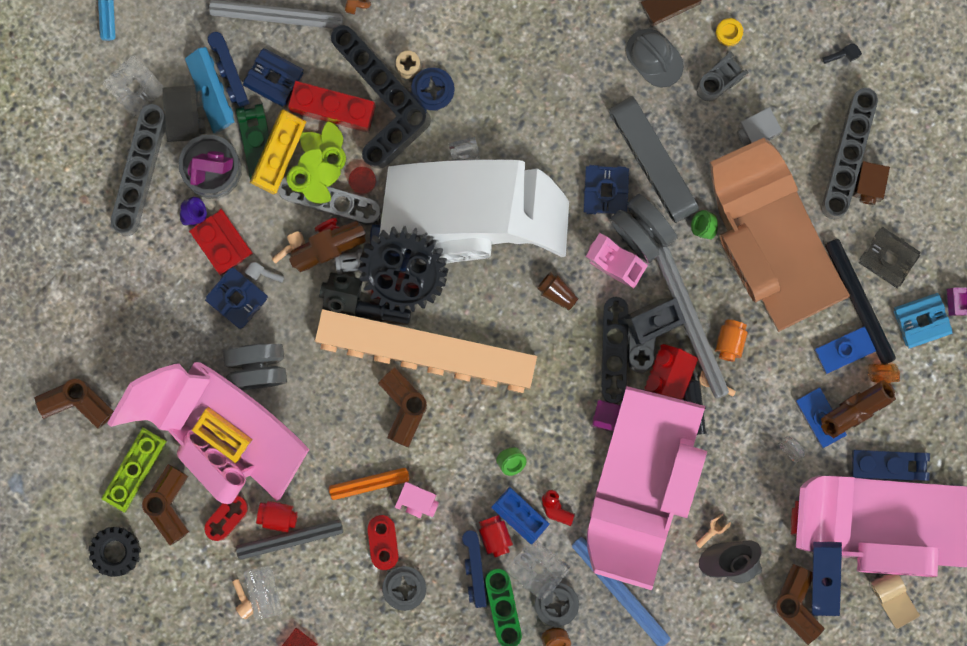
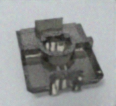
M881 227L859 259V264L895 288H898L917 262L921 252L906 243L903 238H899L884 227ZM887 251L896 257L893 264H889L883 259Z

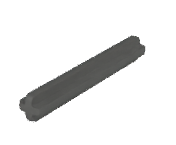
M334 520L236 546L237 557L242 560L336 536L343 533L342 522Z

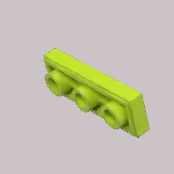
M142 427L101 499L126 513L167 441ZM132 465L138 467V472L135 475H131L129 472Z

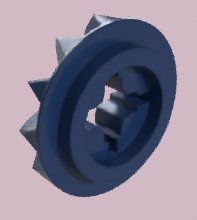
M426 68L420 71L413 79L411 92L426 110L438 111L447 107L454 97V82L451 76L442 69ZM430 79H433L436 87L443 88L437 91L436 100H433L431 93L421 92L429 88Z

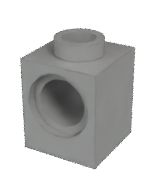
M770 107L741 121L738 126L740 130L737 131L739 139L744 146L761 138L770 141L782 133V129Z

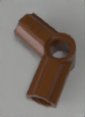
M355 221L335 230L327 229L308 238L309 242L291 251L289 261L293 268L303 272L311 269L313 266L340 256L342 252L364 244L366 242L364 228Z
M394 367L378 382V385L400 407L387 439L409 448L421 419L427 410V402L424 396ZM412 398H418L422 401V409L417 413H412L407 409V403Z
M71 379L59 387L34 397L35 404L43 419L75 406L99 429L109 421L114 412L86 382L80 379ZM80 384L84 390L83 395L79 399H73L71 389L75 385Z
M883 379L864 392H858L839 404L840 407L835 408L821 418L823 432L834 439L851 427L854 428L874 416L875 412L880 411L896 400L894 388Z
M170 464L166 466L156 484L142 502L144 513L151 518L169 546L190 533L171 506L189 476ZM158 497L163 502V508L160 512L153 513L149 504L153 498Z
M792 564L779 596L774 601L773 607L775 613L809 645L825 628L802 605L813 579V572ZM790 599L794 603V610L792 613L785 615L782 613L780 605L783 600Z

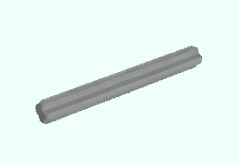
M212 0L209 5V13L212 16L331 29L343 25V15L338 13Z

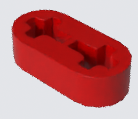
M237 496L233 503L238 501L242 503L240 506L242 513L240 515L234 513L228 518L226 515L231 511V507L229 504L222 503L208 519L204 530L209 539L213 541L224 540L244 519L249 508L244 498ZM225 519L227 522L222 526L223 535L216 534L213 536L211 534L213 531L211 524L213 522L219 524Z

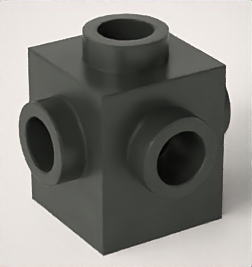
M331 272L328 282H322L319 298L324 299L322 309L355 316L358 300L360 299L362 281L359 278Z

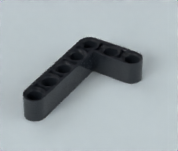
M340 25L334 28L331 33L332 44L396 114V117L369 141L362 151V158L365 163L374 168L381 169L389 165L430 126L431 116L359 34L348 26ZM345 33H350L351 41L349 44L342 46L340 44L341 36ZM368 53V62L364 65H359L357 61L359 55ZM381 72H385L387 75L385 83L376 85V76ZM398 92H403L405 96L404 101L400 105H394V95ZM415 112H421L423 116L422 121L417 125H412L411 116ZM396 130H401L403 135L401 141L393 144L391 142L392 133ZM380 148L382 150V158L378 162H373L371 160V153L375 149Z

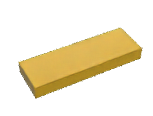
M284 109L279 112L250 180L251 184L273 195L277 193L307 121Z

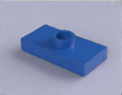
M864 326L816 348L814 351L825 374H828L876 352V349Z
M820 387L795 401L822 449L847 436L846 432L833 439L823 432L821 418L833 409Z
M511 487L491 507L531 545L550 525Z

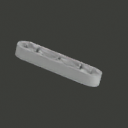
M287 176L282 179L278 188V193L283 200L366 225L374 224L380 218L381 211L376 201L327 187L331 195L330 202L313 204L305 196L303 201L298 200L301 197L299 193L292 192L290 196H287L286 190L283 189L284 185L288 186ZM296 177V182L298 184H302L305 182L304 179ZM339 197H346L350 201V207L344 212L336 210L334 206L336 199ZM354 201H360L358 207L366 209L368 205H372V210L376 212L375 216L370 215L368 219H365L364 213L357 210L356 216L351 215L355 206Z

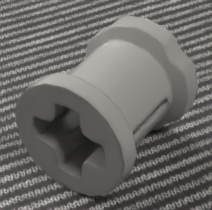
M362 248L358 249L357 252L342 253L335 258L337 274L358 270L362 262L359 260L363 252Z

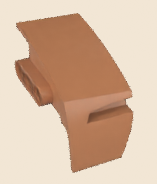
M761 138L710 162L713 189L719 214L727 229V232L719 235L721 244L750 298L755 303L760 300L763 302L778 332L849 298L850 295L831 262L797 193L798 188L793 176L774 145L767 139Z

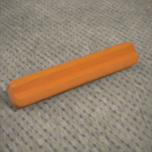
M400 468L329 486V493L332 500H337L408 482L410 478L407 468Z

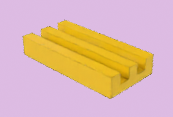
M209 407L204 410L191 430L234 463L239 461L241 455L253 440ZM202 424L206 426L208 429H210L212 432H214L215 435L219 437L221 440H225L227 443H229L231 446L237 449V451L235 452L229 446L224 444L222 441H220L218 438H216L214 435H212L210 432L202 427Z

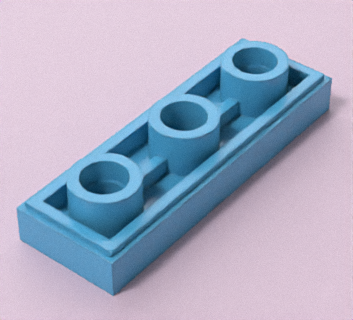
M198 48L187 56L185 60L213 133H217L234 123L233 110L227 103L223 84L218 79L214 69V61L209 55L207 48Z

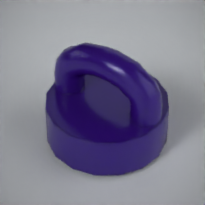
M190 197L181 203L180 221L183 225H196L206 219L207 211L205 204L198 197Z

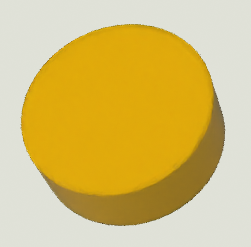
M726 18L718 24L715 32L716 38L724 46H734L740 42L743 36V27L736 19Z

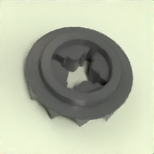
M406 566L395 568L384 579L382 586L383 596L386 602L397 610L408 611L414 609L425 598V579L414 568ZM402 576H404L407 585L417 587L408 591L407 601H405L402 592L392 591V589L401 586Z
M550 583L544 586L536 596V613L547 625L553 627L565 626L573 621L578 613V596L570 586L564 583ZM554 592L559 600L569 601V603L561 607L560 617L555 609H545V606L553 602Z

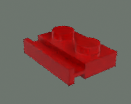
M222 209L189 230L220 276L243 262L247 257L253 255Z

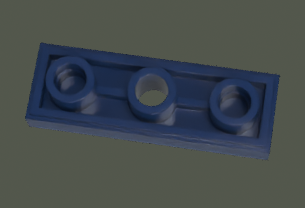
M813 542V616H840L842 542Z

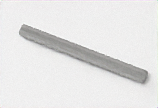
M662 246L658 248L660 255L656 259L672 297L677 298L686 321L684 326L715 398H721L727 395L729 390L670 249Z

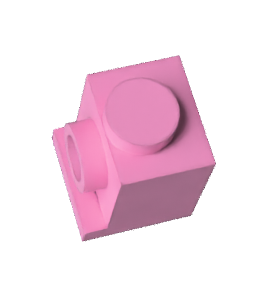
M405 482L395 508L401 510L404 505L407 506V513L421 518L422 514L433 517L439 502L435 501L437 495Z

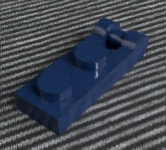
M212 32L208 36V43L211 49L218 53L221 61L216 62L221 77L227 76L230 86L226 87L232 103L237 101L240 108L247 106L250 103L227 43L221 33Z
M852 450L851 477L930 481V473L927 472V462H930V453ZM909 461H916V472H908Z
M469 530L462 536L463 543L469 547L470 558L464 559L466 575H472L473 586H468L469 603L475 602L476 608L487 607L479 537L476 532Z

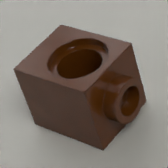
M863 161L859 169L853 197L860 198V203L875 205L876 202H881L884 199L890 167Z

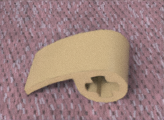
M885 574L870 582L875 595L896 629L901 628L920 616L907 595V589L899 575Z

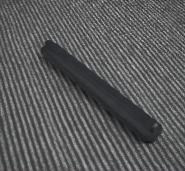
M834 239L829 241L825 247L850 295L849 297L863 326H865L881 364L886 365L893 362L896 356L840 240Z

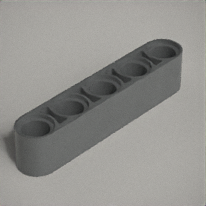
M870 88L859 89L850 100L822 202V212L829 219H839L848 211L878 104L877 94ZM858 97H867L870 100V107H861L857 101ZM851 122H859L863 126V133L855 134L850 128ZM847 147L854 149L856 159H846L843 149ZM843 173L847 175L849 184L847 186L839 185L836 181L837 174ZM832 199L840 201L842 205L841 212H833L829 208V201Z
M630 96L609 108L608 111L672 221L677 223L698 211L699 207L636 99Z
M155 104L145 105L140 111L111 216L112 228L122 236H131L139 228L167 125L166 114ZM152 112L160 114V119L156 124L147 123V117ZM145 138H150L153 140L152 147L146 151L141 150V141ZM136 165H145L146 171L142 176H133V168ZM131 190L138 191V199L133 203H127L125 199L126 194ZM124 216L131 217L130 227L120 229L118 226L119 220Z

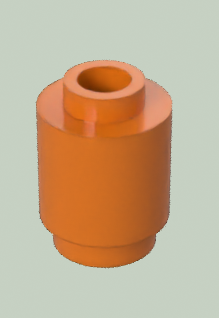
M725 320V324L721 326L715 352L719 353L720 359L735 362V358L742 357L748 334L746 324L735 320Z

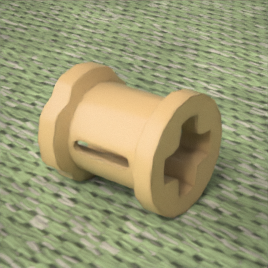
M412 51L401 52L396 59L397 72L404 79H413L421 70L418 55ZM407 60H412L414 66H411L410 70L406 71L402 64H406Z

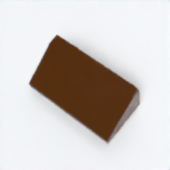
M644 0L641 2V5L653 27L700 5L702 0Z

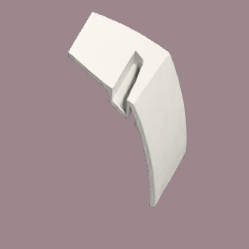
M458 160L388 166L380 233L381 230H385L390 235L392 227H395L397 232L401 233L403 226H406L407 232L411 234L414 228H417V236L421 237L424 233H428L426 241L436 240L434 249L443 248V253L439 258H447V263L489 258L491 256V245L508 242L514 244H534L560 257H566L569 201L549 176L539 169L525 170V162L521 160ZM419 259L420 262L426 264L424 260Z

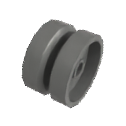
M201 135L191 139L183 147L179 157V172L184 183L196 195L206 199H219L230 194L237 187L242 176V163L236 150L226 139L216 135ZM209 151L224 153V157L233 158L231 170L224 174L206 171L204 182L198 185L190 184L191 177L188 175V166L193 157L201 153L207 154Z
M637 194L627 203L631 215L626 211L619 210L609 221L625 243L643 261L649 264L660 255L656 243L663 247H669L678 237L661 212L644 196Z
M252 344L223 351L224 366L228 368H242V370L230 372L226 376L227 380L241 390L287 384L285 368L279 366L268 367V365L279 363L284 359L283 344Z

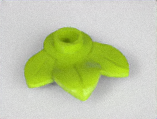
M327 122L322 130V134L314 132H303L301 134L300 142L304 152L320 149L323 163H329L328 157L336 155L338 160L332 165L340 170L345 166L346 155L342 149L344 139L336 125Z
M320 149L309 150L301 156L299 164L289 170L287 183L293 191L303 192L310 202L327 203L331 201V195L327 187L337 181L341 175V170L332 164L323 163ZM299 174H303L306 177L305 182L302 184L296 182V177Z

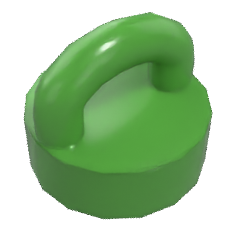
M706 210L696 213L691 222L692 233L700 238L713 239L718 231L716 215Z
M516 447L503 450L496 458L498 466L508 476L521 472L527 463L524 454Z

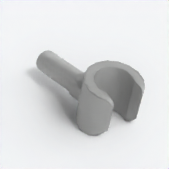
M256 262L250 263L245 270V274L254 280H257L260 274L281 283L284 280V276L268 271V269H265Z

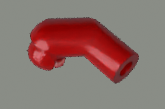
M548 490L542 496V505L546 516L549 519L571 526L575 513L562 509L559 494L554 490Z

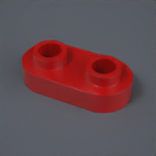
M378 515L372 518L368 524L371 561L376 568L389 570L397 564L399 559L396 528L391 518L385 515ZM383 523L386 525L387 530L384 534L377 533L376 527L378 524ZM382 551H387L390 554V558L386 562L381 561L379 558Z

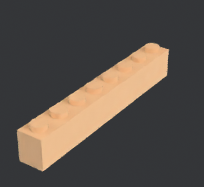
M323 309L315 342L321 345L320 349L336 353L337 348L348 350V356L363 359L364 354L374 356L375 362L390 364V360L401 362L400 367L416 370L417 366L428 368L427 373L443 376L445 371L454 373V379L470 382L471 377L482 379V385L497 388L498 383L508 385L509 391L524 393V389L530 390L537 359L535 355Z

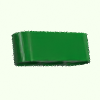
M494 569L486 576V588L497 639L502 646H517L522 639V633L510 577L504 570ZM495 573H501L506 578L505 586L501 589H495L490 585V578ZM501 600L508 601L512 606V610L507 616H500L495 610L496 604ZM513 628L516 630L517 639L513 643H506L502 640L501 634L504 629Z

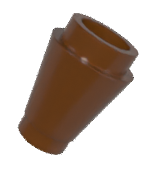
M552 272L548 273L537 287L542 292L541 296L568 311L579 299L558 274L554 275Z

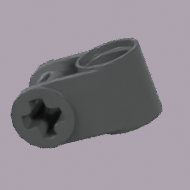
M732 52L723 57L700 79L697 85V94L702 100L707 102L716 100L748 75L749 72L743 70L734 60ZM707 81L713 82L717 87V91L713 93L706 91L704 83Z
M628 325V365L635 373H645L651 368L654 361L656 337L643 344L636 345ZM639 353L643 354V358L648 359L643 366H640L639 362L634 360Z

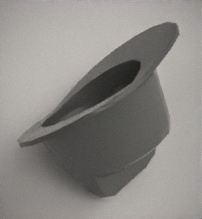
M648 28L637 31L629 38L626 46L627 58L646 81L660 88L670 87L677 83L683 73V59L663 34Z
M752 540L714 544L701 554L699 568L703 574L709 577H727L737 584L746 583L762 573L760 564L761 547Z

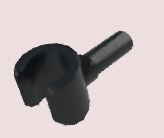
M851 43L839 52L822 57L824 64L846 55L849 61L852 62L859 58L862 52L856 44Z

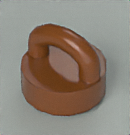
M347 0L345 13L355 15L356 7L367 9L371 6V2L369 0Z
M550 628L542 633L543 646H571L569 635L563 628Z

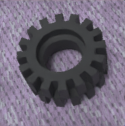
M108 527L96 533V537L92 538V544L88 550L90 551L89 560L92 561L94 569H97L102 575L110 577L126 575L136 567V563L140 560L139 553H141V548L138 545L139 541L132 532L125 528ZM112 541L122 543L125 548L124 558L117 563L108 561L104 554L106 545Z

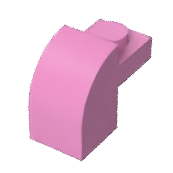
M601 233L598 234L596 240L590 245L589 251L585 256L594 267L633 289L648 266L637 255L620 248L610 238Z

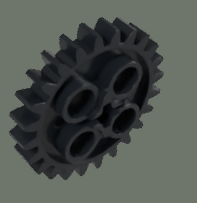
M403 226L401 233H398L396 228L392 227L390 235L385 230H381L380 238L374 235L370 241L371 244L366 243L365 252H362L359 259L362 262L358 270L363 272L360 276V281H368L365 284L364 290H373L371 299L379 296L381 298L380 306L388 302L390 303L391 311L395 305H399L401 313L404 312L406 306H409L411 311L415 312L417 304L422 309H425L427 301L433 304L436 298L435 295H441L442 287H445L447 281L445 277L449 271L448 268L444 267L446 266L447 258H439L443 253V248L434 249L436 240L426 241L428 233H424L419 237L417 236V228H414L410 234L407 232L406 226ZM410 249L412 252L400 290H397L395 286L406 250ZM388 251H396L400 256H392ZM414 259H422L426 264L420 265ZM387 274L392 280H386L381 275ZM407 283H415L419 288H411Z

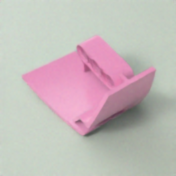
M194 362L188 373L180 364H173L159 368L134 380L128 385L108 421V425L113 427L133 421L148 420L154 423L158 429L169 431L180 443L177 449L178 458L213 497L224 504H230L235 500L245 484V478L248 476L256 480L276 501L280 500L309 451V448L261 404L201 362ZM206 408H211L253 439L236 463L191 431ZM202 424V427H203L204 429H206L208 432H210L212 435H214L216 438H218V439H219L220 441H222L224 444H226L227 446H229V447H230L231 449H233L235 452L237 451V449H235L233 446H231V445H230L229 443H227L225 440H224V441L221 440L219 437H217V436L215 435L214 432H212L210 429H208L206 426H204V425Z
M626 387L590 512L591 519L587 530V549L595 574L652 590L673 515L683 518L688 517L703 469L707 451L694 447L705 406Z
M818 475L812 477L800 487L796 548L813 553V542H842V558L858 559L857 571L866 573L937 577L938 566L967 568V487Z

